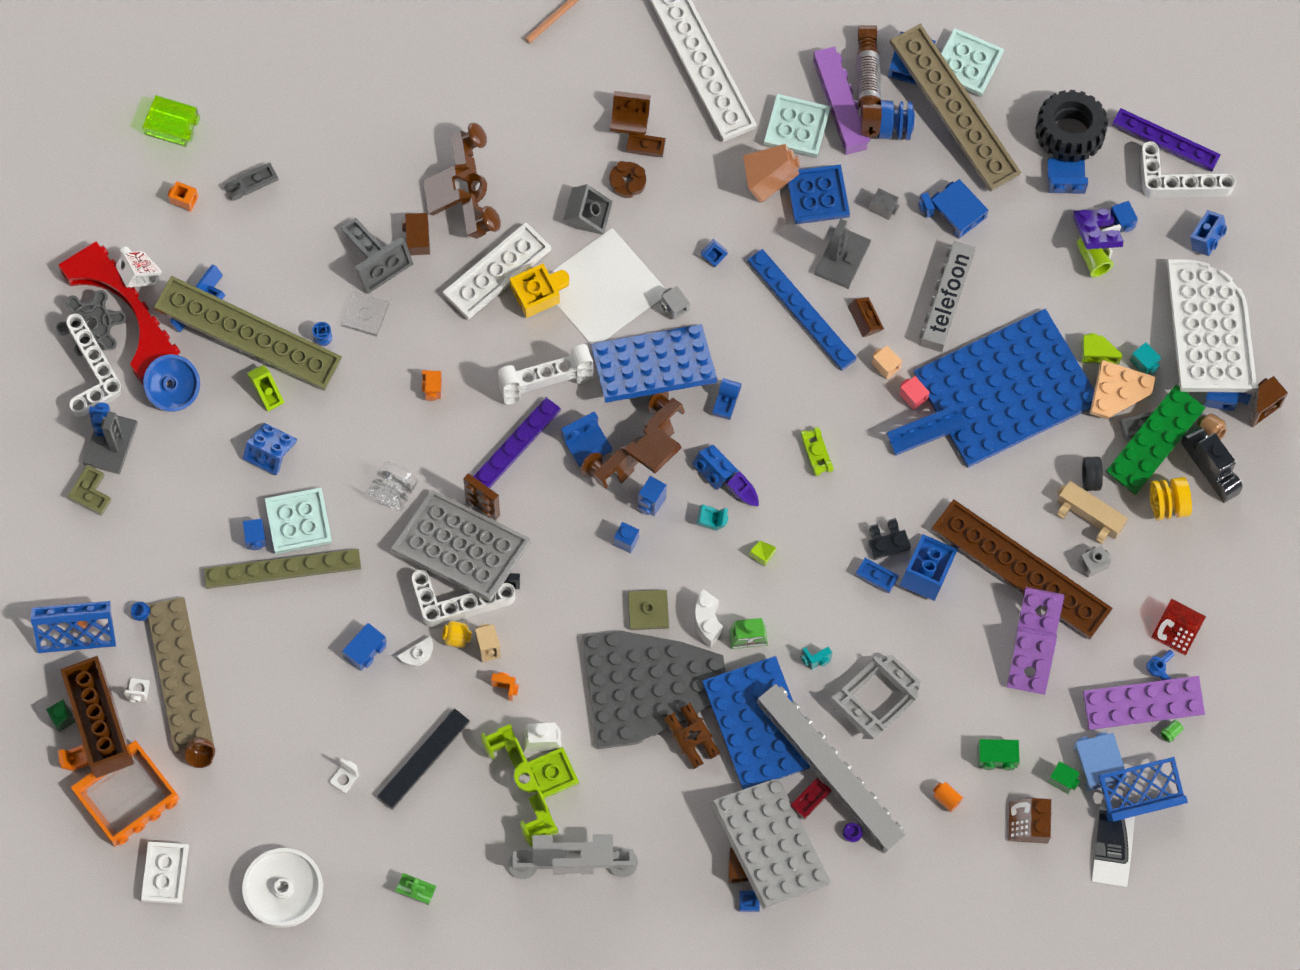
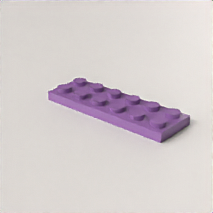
M1199 676L1083 691L1088 730L1205 715Z

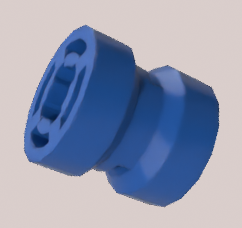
M318 322L313 326V338L319 346H327L332 341V331L328 323Z

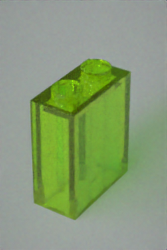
M155 95L142 126L144 135L186 147L188 141L191 142L193 139V129L199 124L200 115L198 114L197 107Z

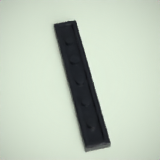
M454 708L378 794V799L393 810L470 723V720Z

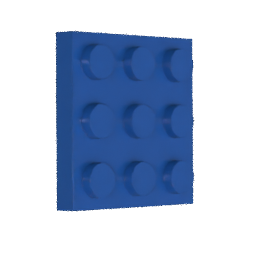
M841 164L798 170L799 175L787 183L795 224L850 217Z

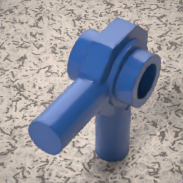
M1168 650L1161 658L1154 656L1146 663V669L1151 676L1160 677L1161 680L1171 679L1165 671L1166 663L1175 655L1174 652Z

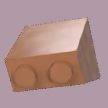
M786 144L743 155L748 189L759 202L765 201L799 175V158L794 155L793 150L789 149Z

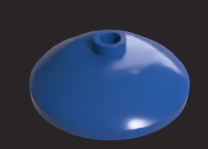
M173 354L161 356L155 359L145 371L143 378L144 392L148 400L155 407L163 411L175 412L189 407L198 396L200 390L199 373L195 366L182 356ZM167 381L172 383L170 388L166 386Z

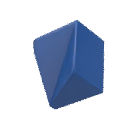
M714 238L701 251V255L714 267L728 254L727 250Z

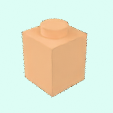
M886 346L874 352L872 365L887 380L901 369L902 360Z

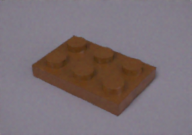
M468 473L463 478L466 502L473 508H479L484 516L496 521L500 516L499 495Z

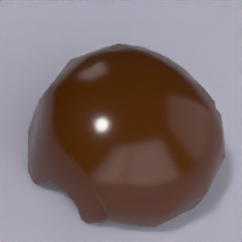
M206 738L192 739L186 746L185 760L194 768L210 766L215 756L214 744Z

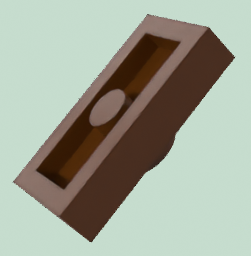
M629 134L626 152L663 158L666 138Z

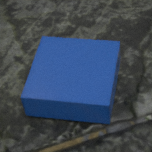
M739 891V912H759L760 902L755 892Z

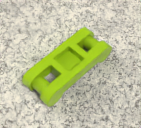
M814 427L811 431H800L814 475L819 476L822 472L826 471L828 473L833 472L834 467L822 438L820 427ZM815 437L816 442L810 443L809 439ZM824 461L823 465H818V462Z

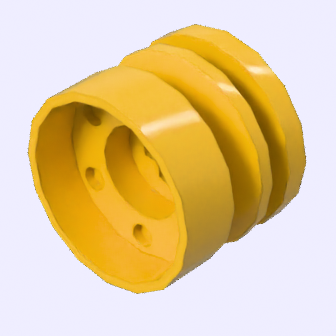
M1186 477L1171 478L1170 487L1166 480H1161L1160 483L1158 481H1151L1150 504L1157 521L1163 520L1164 517L1171 519L1172 510L1176 518L1191 516L1192 498Z

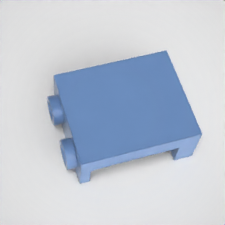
M1102 732L1094 738L1082 737L1075 742L1074 751H1077L1086 779L1085 787L1087 792L1101 788L1098 775L1125 769L1114 733L1107 734V732ZM1125 774L1123 781H1126L1127 774ZM1113 777L1105 778L1107 787L1116 785L1118 781Z

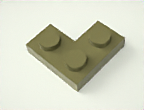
M87 465L67 496L68 499L102 516L111 502V497L96 490L105 476L104 473Z

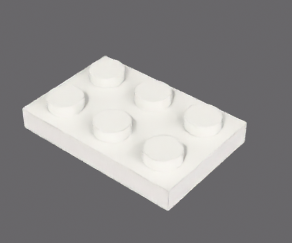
M148 841L141 896L142 902L182 905L189 850L188 844Z

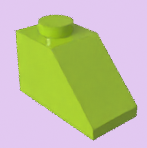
M1089 333L1083 336L1081 342L1082 363L1100 364L1104 360L1113 364H1120L1122 353L1103 335Z
M264 364L247 373L267 411L285 403L270 371Z

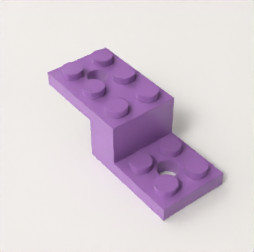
M1025 588L1007 681L1008 688L1046 694L1064 594ZM1042 605L1046 607L1047 611L1044 615H1038L1035 609ZM1033 667L1036 672L1033 676H1027L1024 673L1025 668Z

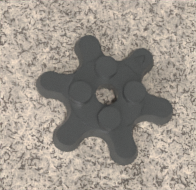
M103 290L96 291L90 303H82L78 297L74 295L69 296L66 299V306L72 311V314L81 315L85 323L90 319L97 321L93 329L89 328L96 342L100 343L108 351L115 349L117 342L111 336L110 330L114 325H121L126 321L125 313L123 311L109 312L105 308L108 295ZM67 321L57 324L56 331L59 335L70 334ZM73 321L71 323V326L73 328H77L80 326L81 323L79 321ZM82 337L80 342L86 344L90 341V338ZM76 344L74 347L75 353L78 356H83Z

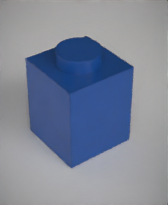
M1126 201L1112 206L1111 213L1114 218V225L1120 224V233L1132 231L1136 227L1138 218L1130 202Z
M262 518L243 521L247 549L260 550L262 547H266Z
M622 522L614 536V546L631 554L639 539V529Z

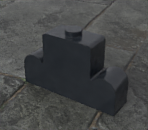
M1198 427L1183 436L1180 443L1223 503L1239 495L1243 486L1239 477L1233 473L1236 461L1216 433L1208 436L1202 427Z

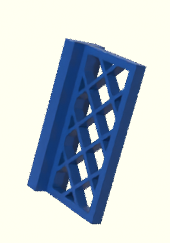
M111 601L35 607L31 609L30 619L31 625H33L37 653L116 646ZM108 619V623L103 627L97 623V620ZM78 621H87L89 624L83 628L77 623ZM64 622L69 624L65 630L57 625ZM46 624L49 628L44 632L38 628V625ZM92 626L100 630L96 635L88 631ZM73 627L80 631L76 637L68 633ZM53 629L61 633L57 639L49 635ZM105 633L111 637V640L103 641L99 637ZM85 634L91 638V641L84 643L79 639ZM65 636L72 640L70 644H63L60 640ZM46 638L52 644L50 646H41V641Z
M1175 757L1098 775L1108 812L1106 814L1108 822L1188 803L1187 797L1183 793ZM1170 762L1172 768L1169 776L1160 771L1163 764ZM1147 767L1155 771L1150 781L1141 776ZM1127 772L1136 775L1132 785L1123 781ZM1157 774L1166 778L1162 788L1153 783ZM1113 777L1118 780L1113 790L1106 786L1105 778ZM1139 778L1148 783L1143 793L1135 788ZM1169 781L1176 784L1178 793L1170 794L1165 791ZM1120 783L1129 787L1125 797L1116 793ZM1151 785L1160 790L1154 799L1146 795ZM1132 790L1141 795L1137 803H1132L1128 800ZM1113 795L1123 800L1120 806L1112 809L1110 802Z

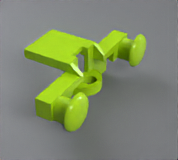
M511 724L499 728L497 732L488 736L483 732L481 734V741L487 755L491 759H495L493 752L505 748L515 769L514 778L518 788L527 793L536 792L537 794L528 798L537 819L527 824L523 820L520 822L522 834L528 845L533 847L532 840L534 835H555L559 833L545 799L579 784V780L564 747L527 762ZM526 774L528 777L530 776V781L526 784L519 781L521 775Z

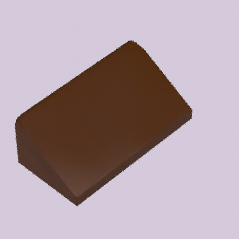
M869 297L854 299L848 305L862 337H867L884 330Z

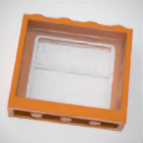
M136 740L128 745L134 762L133 765L96 778L94 773L91 772L71 787L73 793L114 847L126 843L129 840V836L133 833L141 832L148 822L156 821L163 811L172 809L177 805V801L180 800L178 794Z

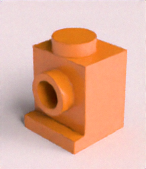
M178 181L168 191L170 203L185 208L189 212L192 211L199 197L196 188Z
M422 370V392H425V399L428 401L441 399V371Z

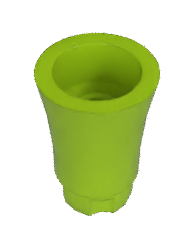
M1079 238L1076 243L1087 264L1091 277L1095 278L1104 275L1113 268V261L1102 248L1086 249L1082 238Z

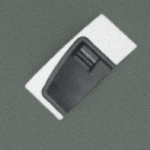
M1100 807L1092 882L1127 887L1135 816L1108 822L1106 816L1108 814L1107 808Z

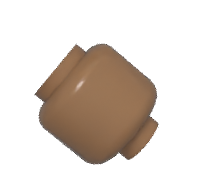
M1215 414L1203 415L1198 421V427H1202L1208 436L1216 433L1221 440L1226 434L1225 421Z

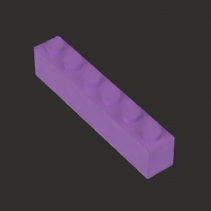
M835 46L815 51L813 62L827 103L831 106L830 111L845 154L848 155L867 150L870 137H865L861 133V116H859L857 111L859 106L857 100H853V88L846 80L848 75L846 69L842 68L840 52L837 53Z

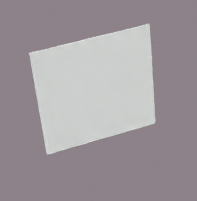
M613 228L549 273L550 275L556 271L565 270L569 274V286L559 291L560 303L557 305L590 344L604 342L661 300L663 292L667 290Z

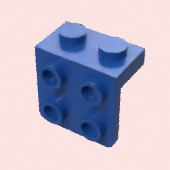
M1061 158L1048 159V193H1086L1088 177H1085L1084 160L1079 159V162L1068 160V162H1065Z

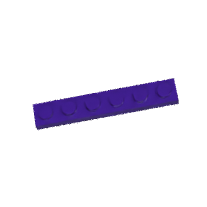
M1120 108L1112 123V126L1146 142H1154L1159 148L1210 172H1213L1221 155Z
M546 397L473 477L488 488H491L558 415L561 408Z

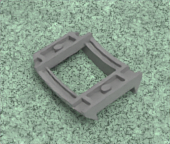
M886 655L884 658L874 657L857 676L830 698L833 712L838 709L864 734L862 739L872 740L917 699L920 681L893 655ZM878 671L884 674L905 695L880 720L853 696Z

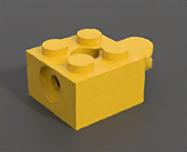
M543 263L509 278L510 289L526 318L559 304V291L567 288L570 282L569 274L565 270H559L549 275Z

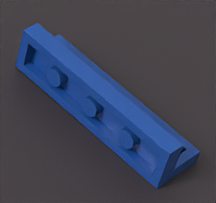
M956 404L889 431L887 435L895 455H899L964 429L967 426L960 407Z

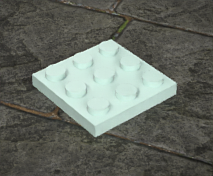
M954 28L941 54L965 90L982 97L1004 53V49Z
M777 94L764 145L775 147L786 144L795 153L817 158L831 106Z
M322 487L265 498L275 554L332 543Z

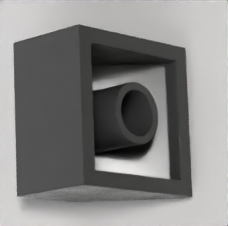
M588 184L572 187L563 221L575 229L604 234L613 201Z

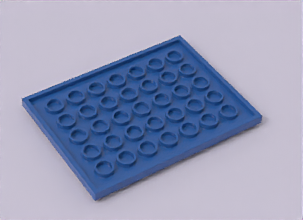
M1046 308L913 372L914 376L930 392L928 400L935 412L956 404L959 405L967 427L951 433L949 436L967 468L1090 410L1094 395L1092 385Z

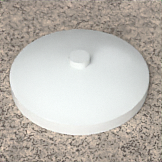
M292 848L273 849L257 857L247 869L242 884L243 898L250 913L263 924L277 928L292 927L307 920L318 908L323 895L322 875L316 863L305 853Z

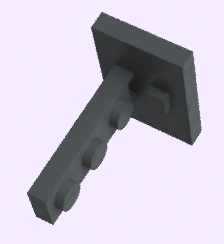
M357 218L341 227L346 237L367 258L355 266L362 287L367 294L414 264L407 244L402 237L383 247Z
M840 218L814 275L849 289L869 248L871 239L849 231L846 228L847 221Z
M108 411L107 416L103 417L101 422V428L105 437L95 436L93 431L82 462L83 465H89L96 469L120 475L138 425L137 420L118 416L116 413Z

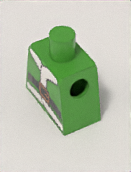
M763 618L734 621L729 629L731 649L768 645L766 625Z

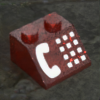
M1171 598L1151 638L1186 656L1206 616Z

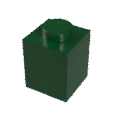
M64 700L46 709L58 732L76 723Z

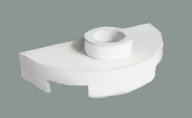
M431 636L401 653L397 658L403 664L417 667L425 664L433 652Z

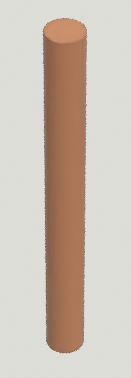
M568 0L532 31L525 40L530 44L579 0Z

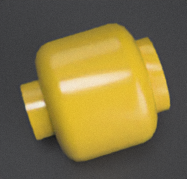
M450 621L448 625H444L442 640H445L447 646L463 648L467 642L470 643L472 631H469L466 623Z

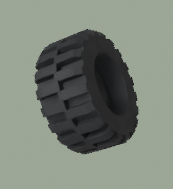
M1063 90L1059 91L1058 95L1054 93L1043 102L1039 109L1035 135L1039 139L1040 147H1044V151L1047 154L1051 153L1055 159L1061 158L1065 162H1068V160L1073 162H1079V159L1086 160L1089 159V156H1094L1103 145L1108 126L1107 112L1102 108L1103 105L1100 101L1096 102L1095 97L1092 95L1088 96L1083 91L1079 93L1075 92L1076 90H1070L1069 92ZM1064 118H1072L1082 122L1088 130L1079 134H1071L1061 130L1056 122Z

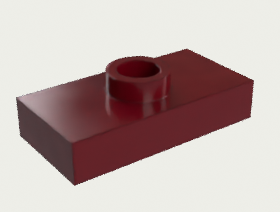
M817 777L790 806L805 820L829 796L832 790Z

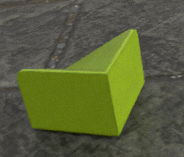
M760 540L752 548L749 556L763 566H766L775 554L776 547Z

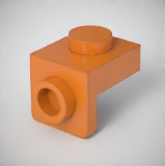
M504 672L492 674L491 685L493 687L509 689L508 700L513 701V696H517L519 684H516V677L509 676V674Z
M83 744L70 750H58V761L62 769L75 771L89 765Z

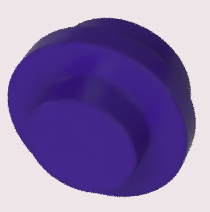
M848 823L843 828L845 840L854 843L861 839L863 831L859 824Z

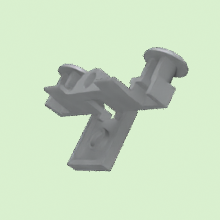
M593 834V842L553 843V835H534L533 853L527 850L513 851L508 866L512 875L519 879L530 878L537 869H553V875L581 873L583 875L593 874V868H609L616 876L627 877L637 869L638 860L633 849L620 848L613 851V834ZM565 854H581V858H565Z

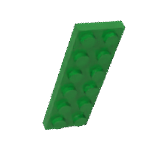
M1176 384L1105 472L1132 494L1136 495L1206 407L1187 392H1181L1180 387Z

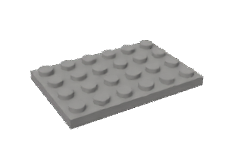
M431 490L392 546L391 551L491 602L531 543V539Z
M773 779L717 798L710 803L763 909L828 886L831 883L795 810L790 806L791 802L779 779Z

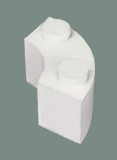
M703 589L696 603L695 625L700 638L711 648L722 634L723 626L718 622L715 615L719 600Z

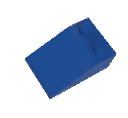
M922 534L899 586L935 601L958 549Z

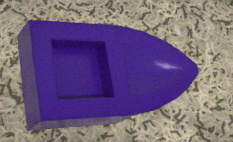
M738 471L725 483V486L736 498H740L749 505L759 506V499L755 488L741 471Z

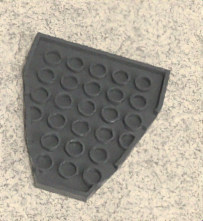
M625 631L582 636L598 749L636 745L643 742L646 738L656 736L659 732L669 728L663 718L673 712L680 724L687 721L680 708L690 702L697 715L705 708H709L711 705L702 681L726 673L723 655L681 641Z

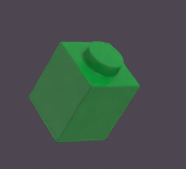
M1059 761L1047 783L1069 794L1070 790L1075 791L1080 783V780L1077 779L1080 772Z

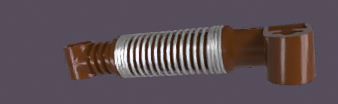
M858 25L859 52L857 53L856 61L858 105L861 108V133L865 137H875L880 133L882 107L880 104L881 70L880 55L877 51V25Z

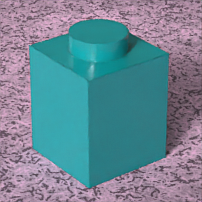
M1145 342L1132 353L1130 361L1140 372L1145 374L1151 372L1153 374L1160 367L1161 357Z

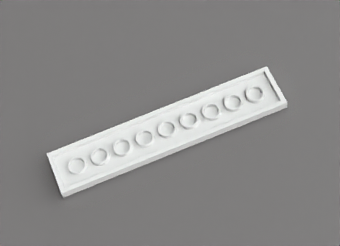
M650 0L723 142L756 129L757 124L692 0Z

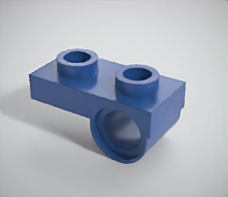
M725 378L722 379L712 415L731 420L742 383Z

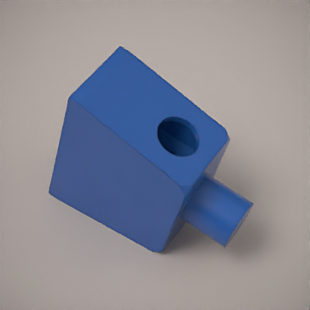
M1207 392L1203 406L1234 411L1237 402L1248 405L1251 394L1246 392Z

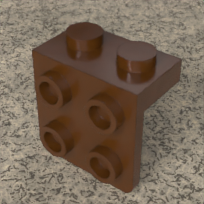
M614 91L609 130L617 133L645 135L651 95Z

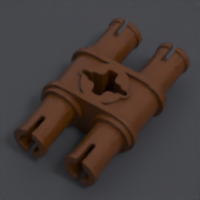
M690 702L680 708L689 723V727L682 728L674 712L663 719L671 730V738H674L681 750L680 753L685 754L694 770L704 764L695 750V745L702 744L709 759L721 753L712 740L713 734H710L703 722L704 719L698 717ZM698 732L694 737L695 741L693 739L686 740L690 733Z

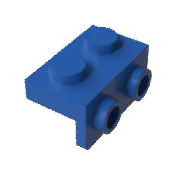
M714 444L700 451L692 462V465L716 490L720 489L725 481L729 480L739 471Z

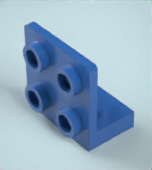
M595 411L561 428V437L579 467H581L584 459L591 453L598 452L604 456L612 452L610 443L598 425V416Z
M264 423L246 442L243 460L277 475L280 471L283 457L296 444L297 438Z

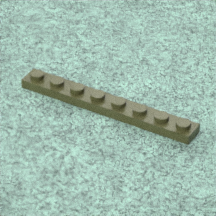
M359 549L211 567L204 568L206 588L211 589L360 570L361 563Z

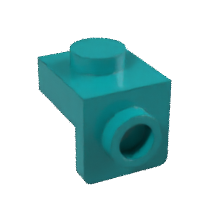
M702 504L699 506L696 524L717 531L727 524L728 509L718 510Z
M828 646L812 656L808 649L804 647L800 657L804 665H809L811 670L819 665L821 667L827 665L831 661L832 651Z

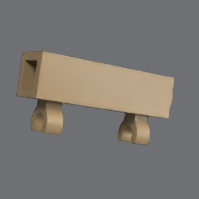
M1069 481L1067 486L1063 484L1057 493L1060 495L1057 502L1062 505L1057 516L1064 519L1069 510L1101 530L1096 539L1101 544L1104 543L1108 535L1116 539L1127 523L1128 518L1071 481Z

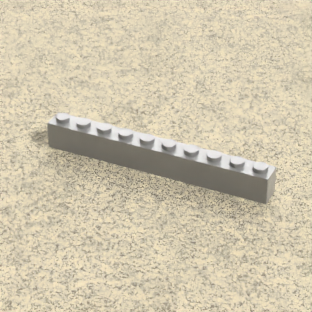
M775 684L756 701L757 705L822 781L832 790L833 794L880 849L886 853L905 836L903 827L891 819V813L887 808H882L879 805L876 795L873 792L869 793L864 787V781L860 777H855L851 772V766L838 757V751L825 742L827 741L826 737L820 731L817 732L814 729V724L809 717L802 715L798 704L790 701L786 690Z

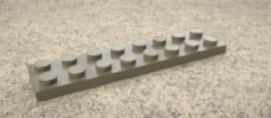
M181 597L148 604L150 608L148 619L174 752H184L188 742L194 738H206L214 744L185 598Z

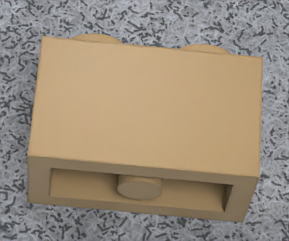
M480 625L475 629L482 662L501 658L500 644L495 625Z

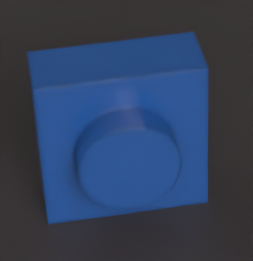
M928 192L921 194L920 201L918 202L919 210L921 213L924 212L926 218L933 216L935 210Z

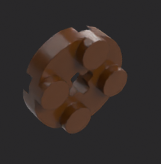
M618 162L611 170L609 176V183L613 192L623 198H632L634 195L642 193L646 186L645 169L634 162ZM629 176L633 181L625 183L623 178Z

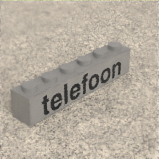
M954 241L952 247H948L945 256L948 258L947 263L943 262L940 271L943 276L942 279L937 280L935 290H938L936 296L932 295L929 305L932 306L931 312L927 311L924 320L927 325L926 328L921 329L919 339H922V347L938 352L943 351L976 247Z

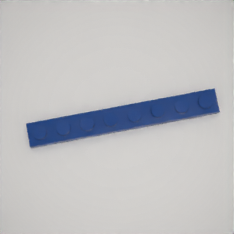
M763 249L748 258L750 266L841 371L857 360L852 351Z

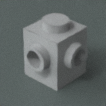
M678 286L673 289L668 288L663 292L660 305L665 313L668 312L673 320L689 311L690 303Z
M1094 546L1087 549L1085 554L1081 555L1079 563L1089 578L1108 569L1111 563V556L1107 550L1104 551L1102 546L1098 548Z

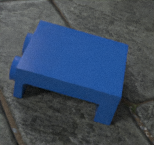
M960 179L950 182L944 191L935 193L931 198L934 207L954 227V234L958 239L985 220L989 210Z

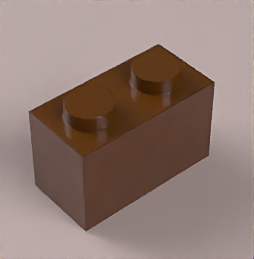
M428 213L405 214V221H402V231L406 232V238L403 239L407 244L410 255H429Z

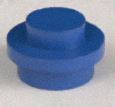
M137 602L132 605L131 615L133 619L143 621L149 616L150 608L148 604Z

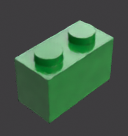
M979 739L978 767H983L984 770L1003 768V770L1007 771L1018 768L1020 763L1019 740Z

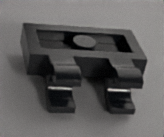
M896 518L889 519L887 523L891 534L882 537L878 523L870 525L869 531L873 539L869 540L868 544L874 560L911 549L906 531H899Z

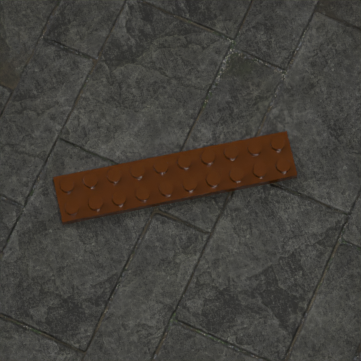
M954 499L931 528V531L1023 594L1026 587L1064 594L1060 620L1090 640L1113 609Z

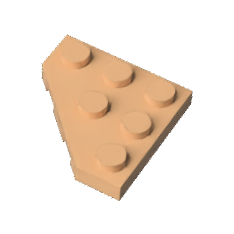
M1102 360L1099 366L1090 414L1109 419L1115 414L1135 405L1137 402L1146 399L1153 393L1156 377Z

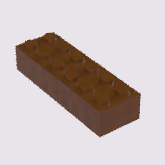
M94 656L60 669L87 759L95 777L99 778L133 765L131 752L104 667L99 657Z

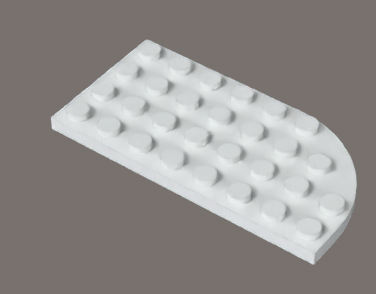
M1168 259L1167 270L1180 391L1256 393L1257 382L1247 302L1241 288L1235 285L1232 281L1233 278L1227 273L1210 267L1208 263L1196 260Z

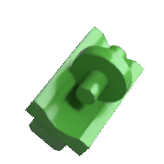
M403 873L395 892L429 905L436 890V885Z

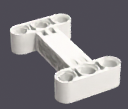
M581 344L572 348L571 355L518 371L512 365L502 367L498 370V381L503 401L506 405L514 404L521 399L522 393L576 378L579 384L589 382L593 379V360L588 346ZM562 367H567L569 370L563 372L559 369ZM547 372L550 373V376L544 377L541 374ZM531 378L532 381L525 382L523 381V379Z

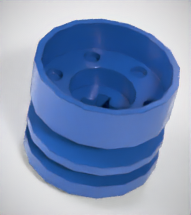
M881 100L882 117L878 139H891L893 131H896L898 140H901L902 132H905V140H910L915 120L913 103L907 102L906 110H903V101H900L898 109H894L893 101Z

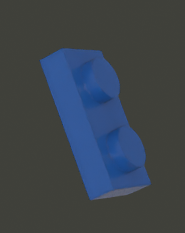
M866 557L855 576L888 594L899 578V575Z

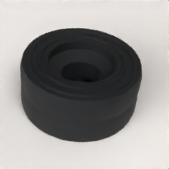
M1098 456L1083 458L1082 482L1085 491H1100L1102 489L1103 467L1101 458Z

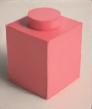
M916 376L912 379H906L900 385V396L913 410L929 398L930 392Z

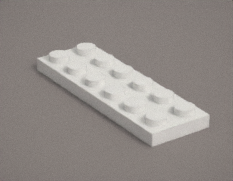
M525 222L444 290L443 295L469 320L510 285L509 278L531 268L551 251V246Z

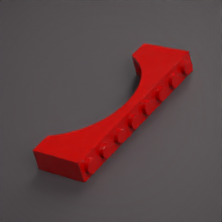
M95 241L58 264L70 286L88 285L103 288L120 297L132 309L139 323V344L130 366L132 372L143 385L145 371L155 359L164 355H179L181 352L175 343L173 345L170 343V336L166 330L159 328L160 323L155 315L151 317L147 304L138 299L139 294L134 287H126L116 268L117 263L114 259L110 260L107 255L109 253L104 245L100 246Z

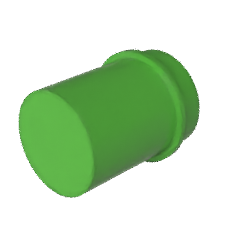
M1173 720L1166 728L1162 729L1160 735L1166 742L1170 743L1174 741V738L1184 728L1179 721Z

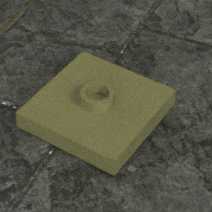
M667 590L628 591L630 630L669 629Z

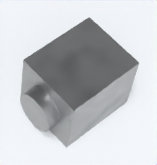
M878 188L870 203L869 211L889 220L892 215H896L900 207L898 205L899 197Z

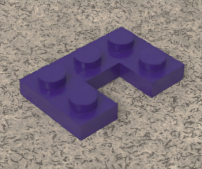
M1110 209L1073 211V219L1086 249L1123 247L1124 240L1119 230L1101 231L1099 226H1113L1114 218Z

